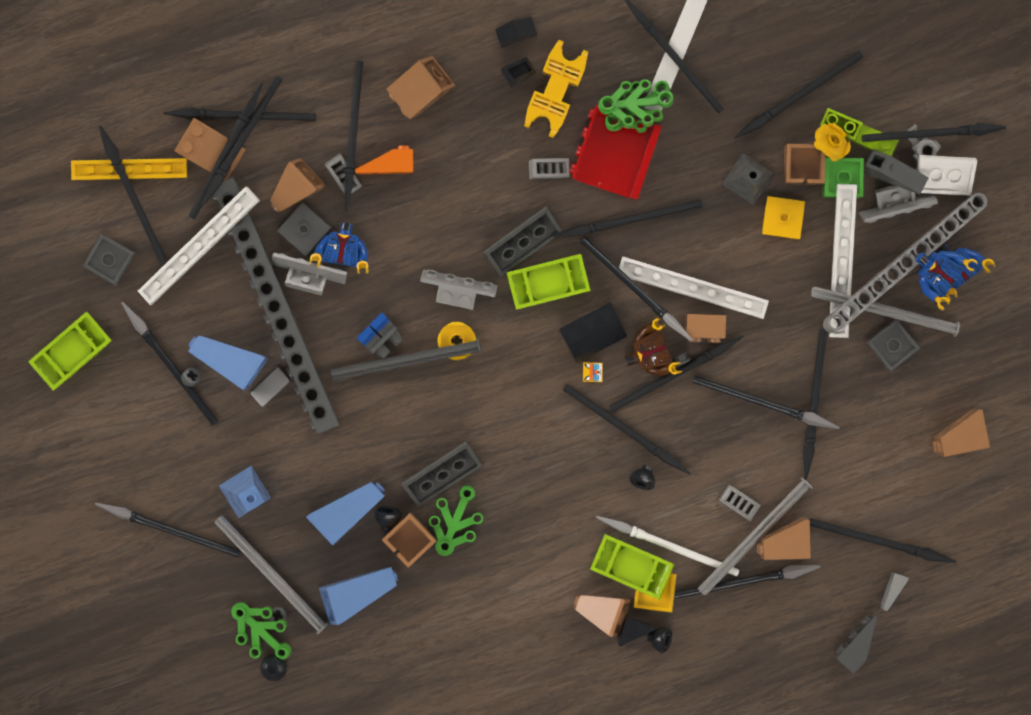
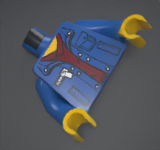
M341 222L340 233L331 232L330 235H326L317 245L314 254L310 256V265L312 261H317V267H320L322 260L325 263L357 267L358 274H360L359 270L362 268L366 269V274L369 273L367 248L364 242L359 239V236L351 235L352 223Z
M943 244L936 251L939 253L940 251L951 250L946 244ZM967 248L955 249L953 252L965 256L967 260L975 259L978 264L974 262L969 263V268L975 271H969L966 265H963L965 269L946 293L945 297L949 301H951L950 294L955 295L957 298L956 289L981 271V266H983L987 273H990L987 266L993 265L996 267L994 261L986 259L978 252Z
M953 251L932 252L929 257L921 252L915 259L921 265L917 275L920 277L919 283L922 293L933 302H937L940 310H944V307L940 305L941 302L944 301L949 305L948 298L944 296L965 269L963 265H966L969 271H975L969 268V263L974 262L978 264L975 259L967 260L965 256Z

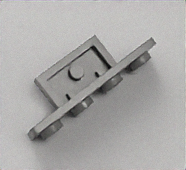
M893 185L874 190L877 208L861 211L859 215L864 223H873L877 219L892 218L896 214L911 213L920 208H930L938 204V200L934 194L915 197L914 192Z
M273 253L271 264L273 266L289 270L285 281V286L322 296L327 280L342 284L346 283L347 272L340 268H330L323 264L317 267L318 263H311L310 265L309 262L302 258L288 257L283 253Z
M423 270L420 282L438 285L436 302L471 310L474 308L476 294L495 297L498 285L488 281H476L468 277L462 278L453 274L438 273L435 270Z

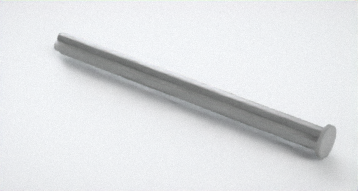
M813 287L811 290L812 297L838 304H843L851 297L819 287ZM859 298L861 303H866V300ZM873 302L864 310L952 333L954 337L957 336L960 328V322L952 323Z
M800 479L801 482L698 587V590L703 595H707L809 488L812 489V486L805 479Z
M224 516L216 519L215 524L319 634L328 625V622L325 624Z

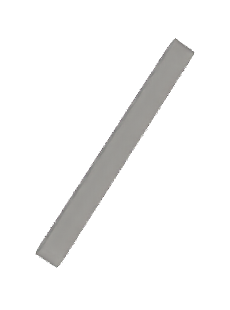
M976 193L965 199L827 316L823 322L824 329L829 333L842 330L918 265L915 261L919 255L916 251L917 246L921 247L923 253L929 256L987 206L986 196ZM973 199L978 200L979 207L974 206ZM960 210L964 212L965 219L960 218ZM946 222L951 226L950 231H947L945 228ZM931 234L936 236V243L931 241ZM903 258L908 260V267L903 266ZM889 270L895 275L893 280L888 276ZM875 282L880 285L879 292L874 289L873 285ZM860 294L866 297L865 304L860 302ZM846 306L851 308V316L845 313ZM832 318L837 321V328L831 326L830 321Z

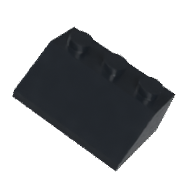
M610 302L559 329L576 363L627 337Z

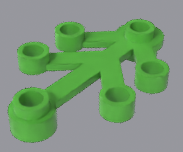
M647 79L642 80L639 86L632 92V84L629 81H624L612 96L603 97L599 101L598 107L601 113L605 115L613 114L620 119L625 128H632L635 122L634 118L623 113L620 110L621 108H627L642 120L644 126L650 127L654 123L653 116L644 112L639 107L660 105L663 108H668L673 104V94L670 91H662L658 97L638 99L643 93L651 90V82ZM644 84L649 85L647 88L642 87ZM629 86V89L625 90L623 89V87ZM632 92L626 100H619L624 94ZM647 118L651 119V121L646 122L644 120ZM627 120H631V121H632V122L629 123V124L625 123Z
M635 81L632 83V92L634 87L639 86L640 82ZM666 81L657 82L654 86V91L644 98L658 97L662 89L670 91L669 84ZM624 94L622 97H624L623 100H626L627 97ZM646 106L639 107L644 112L651 114L654 122L662 121L663 114L661 110L643 109ZM628 109L623 111L626 115L636 116ZM613 114L608 115L605 119L606 128L610 131H618L624 127L623 122ZM655 114H660L659 117H654ZM627 120L625 123L629 124V123H631L632 121H631V120ZM642 120L634 121L635 124L632 129H636L639 133L647 130L646 126L638 128L640 124H643ZM614 121H618L617 124L612 125Z
M469 485L463 486L460 490L461 499L453 519L448 509V501L445 498H439L436 502V506L441 510L448 527L446 535H444L441 529V520L438 516L434 515L429 519V524L434 528L438 538L435 545L436 551L442 556L452 554L455 546L465 542H473L476 538L475 532L468 530L465 535L453 539L456 531L473 524H481L483 521L481 513H474L472 517L460 521L468 501L472 500L475 496L474 488ZM465 490L471 492L469 497L464 496L463 492ZM440 500H444L446 502L445 507L439 506L438 503ZM475 515L481 516L480 522L474 521ZM432 518L438 519L437 525L431 523ZM468 533H473L474 538L472 540L467 539L466 535ZM443 543H447L449 545V548L447 550H443L441 548V545Z
M239 602L232 607V616L238 622V635L235 639L237 644L244 645L248 641L246 623L251 627L252 648L249 654L252 658L256 659L262 654L260 636L275 650V655L278 658L284 660L290 656L292 652L291 646L287 643H279L265 630L275 629L277 632H283L287 628V622L282 619L278 621H256L252 617L262 616L264 619H269L273 615V609L270 606L249 608L246 603ZM238 610H242L243 615H239ZM264 610H268L270 615H266ZM278 623H282L284 628H279ZM239 636H243L245 641H240ZM253 649L258 650L259 654L255 655ZM279 650H284L285 655H281Z

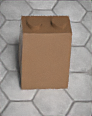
M430 56L415 63L391 84L387 91L390 98L401 107L403 115L412 119L421 114L456 85L435 58Z
M970 410L934 436V441L932 442L934 453H937V456L946 457L990 448L983 410Z
M799 518L764 535L759 540L760 542L756 543L757 554L763 560L811 559L810 520Z

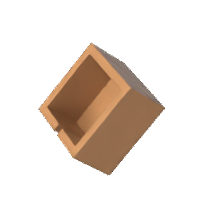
M786 144L784 146L783 184L801 185L804 181V185H823L825 183V154L817 150L814 144Z
M686 314L684 317V330L693 339V341L688 339V342H701V339H707L708 343H721V339L726 338V315Z
M410 512L382 541L393 552L398 549L400 552L396 556L409 568L437 539Z

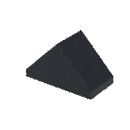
M532 17L512 20L495 29L501 48L538 35Z
M527 57L501 69V73L511 89L536 73Z
M626 616L617 642L621 647L654 631L652 624Z

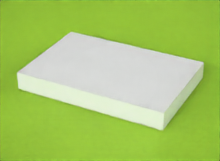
M919 155L917 171L929 178L921 193L971 196L977 159Z

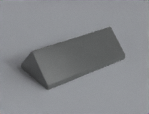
M544 207L483 252L502 277L553 240V235L563 231L548 208Z
M466 441L401 484L419 508L482 467V464Z

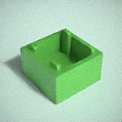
M825 158V183L822 185V198H836L837 184H856V199L862 198L864 158H841L836 162L830 158Z

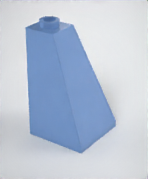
M200 335L197 338L194 337L188 345L190 347L188 352L243 390L249 389L269 359L267 356Z
M252 466L219 485L238 518L271 499Z
M370 482L313 511L306 518L334 545L385 496L383 493L385 489L378 482L376 484Z
M386 567L319 587L329 624H342L396 587V581H398L396 571L392 570V567Z

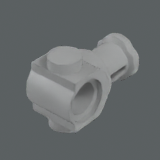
M913 125L907 131L918 130L917 125ZM928 137L909 139L913 145V158L917 163L919 155H923L922 150L924 147H928L931 150L930 156H936L937 151L941 148L935 139L929 140Z

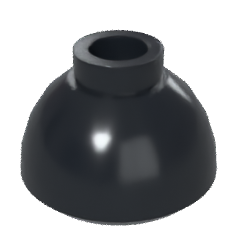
M642 465L641 468L635 470L629 477L631 484L639 489L652 490L655 486V477L650 466Z
M390 506L379 507L375 510V518L381 525V529L385 531L392 530L393 526L399 522L402 514L399 509Z
M669 627L657 628L655 631L649 632L647 640L651 642L652 647L656 651L663 654L671 645L672 631Z
M276 655L265 657L260 666L261 674L269 681L282 679L287 672L286 661L278 658Z

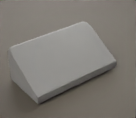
M277 367L250 394L264 407L291 380Z

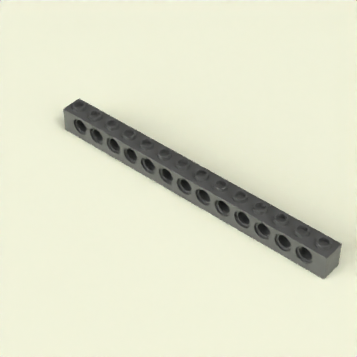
M234 177L223 181L222 185L212 195L215 203L219 202L221 206L219 212L226 206L225 198L227 196L235 197L240 192ZM248 212L240 223L228 231L230 238L234 237L236 242L234 245L237 255L242 256L244 262H241L245 273L249 272L251 277L249 280L250 286L259 295L256 298L260 308L264 307L265 321L268 326L271 325L274 332L271 334L274 342L279 343L282 349L279 350L282 360H286L289 367L286 368L290 379L294 378L297 384L294 386L298 397L302 396L303 410L305 414L309 413L311 417L309 424L313 432L317 431V434H320L340 425L251 214ZM248 231L249 239L247 241L240 240L241 232ZM254 248L257 251V256L254 259H249L247 252ZM258 266L264 268V274L261 277L255 275V269ZM265 284L272 286L270 294L266 295L263 293L262 287ZM273 301H277L280 305L277 312L270 310V304ZM280 319L287 321V327L283 330H280L277 326ZM289 336L295 340L294 345L290 348L285 345V339ZM295 354H299L302 357V362L299 365H295L292 362ZM302 372H307L310 375V379L306 383L300 380ZM311 389L317 392V398L313 401L307 397V393ZM317 407H322L325 410V415L322 418H318L315 415Z

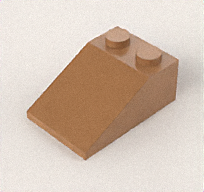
M193 118L174 151L211 173L228 138ZM242 147L239 151L238 155L236 156L235 160L231 165L229 172L227 173V176L223 179L224 181L230 178L235 167L237 166L238 162L240 161L241 157L246 151L245 148Z

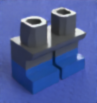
M381 313L370 325L382 338L368 326L356 339L373 354L376 353L384 359L390 353L384 344L390 340L397 346L403 338L398 332L397 327L384 313Z

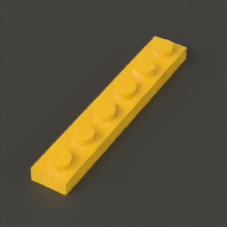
M187 158L122 160L129 179L188 178ZM111 160L71 161V180H120V177L114 169L115 166H112Z

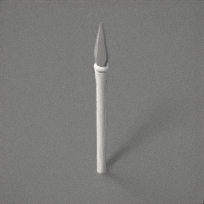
M596 516L597 519L622 533L630 534L631 537L635 536V538L646 540L716 569L722 564V562L646 533V531L640 528L637 529L636 526L632 527L624 522ZM733 567L728 573L737 577L739 569Z

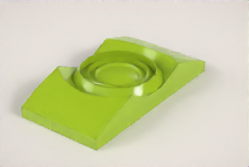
M581 254L507 272L516 310L590 291Z
M86 311L28 362L54 391L70 379L86 363L97 356L112 340Z
M605 534L590 570L660 600L675 564Z

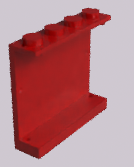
M596 105L595 109H590L587 119L591 121L589 127H584L581 137L585 139L583 145H578L575 155L579 157L577 163H572L569 174L573 175V180L637 201L662 126L654 124L647 127V130L643 133L637 132L636 129L624 127L618 131H610L605 125V119L608 115L601 113L598 105ZM614 121L612 125L617 124L618 121ZM640 124V125L638 126V128H643V127H644L643 124Z

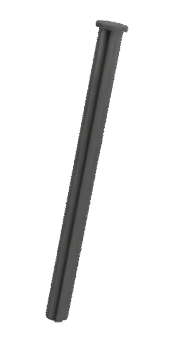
M477 338V341L335 368L331 370L332 380H338L475 352L482 353L480 339Z

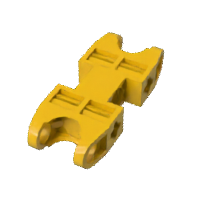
M558 40L550 52L542 71L543 74L551 76L545 92L542 94L534 91L524 127L529 128L531 123L538 117L547 118L550 122L551 131L549 137L554 138L561 128L570 108L569 104L562 102L569 84L578 87L585 71L588 51L583 50L581 56H578L577 59L573 61L566 60L562 54L564 41Z

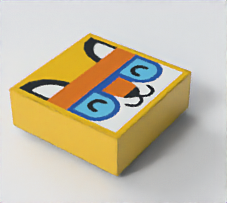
M583 362V382H602L603 363Z

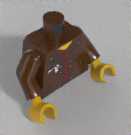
M658 317L653 322L642 327L635 336V343L632 344L635 352L625 355L628 366L639 363L641 369H645L647 373L653 375L679 374L682 371H677L675 366L681 363L672 362L661 329L666 324L663 326L659 325L658 320L660 318Z

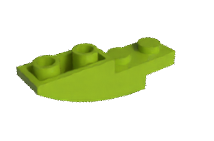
M830 108L827 109L820 124L821 126L824 123L826 125L834 123L844 130L847 135L845 137L846 140L870 151L875 150L891 157L899 142V139L862 142L863 134L882 132Z

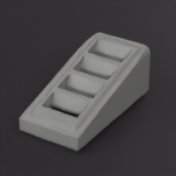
M338 154L324 163V165L345 194L344 182L341 183L340 180L346 174L343 172L337 176L335 173L345 167L346 161L341 154ZM341 161V165H339L335 169L331 168L333 165ZM353 175L355 184L352 186L351 194L362 187L355 175Z
M569 158L529 160V179L570 177ZM552 163H554L555 174H552ZM559 163H562L563 173H560ZM537 164H539V174H537ZM544 164L547 165V174H544Z
M729 484L718 499L749 521L752 520L761 506ZM733 491L735 493L730 502H727V498ZM739 495L741 499L736 506H733L732 504ZM744 500H747L746 505L741 511L739 507ZM750 504H753V508L747 515L745 513Z
M894 572L891 573L880 605L881 609L888 611L908 582V577Z

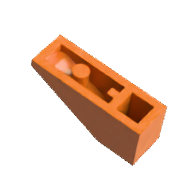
M398 146V149H393L355 169V173L357 175L414 174V151L409 149V146Z

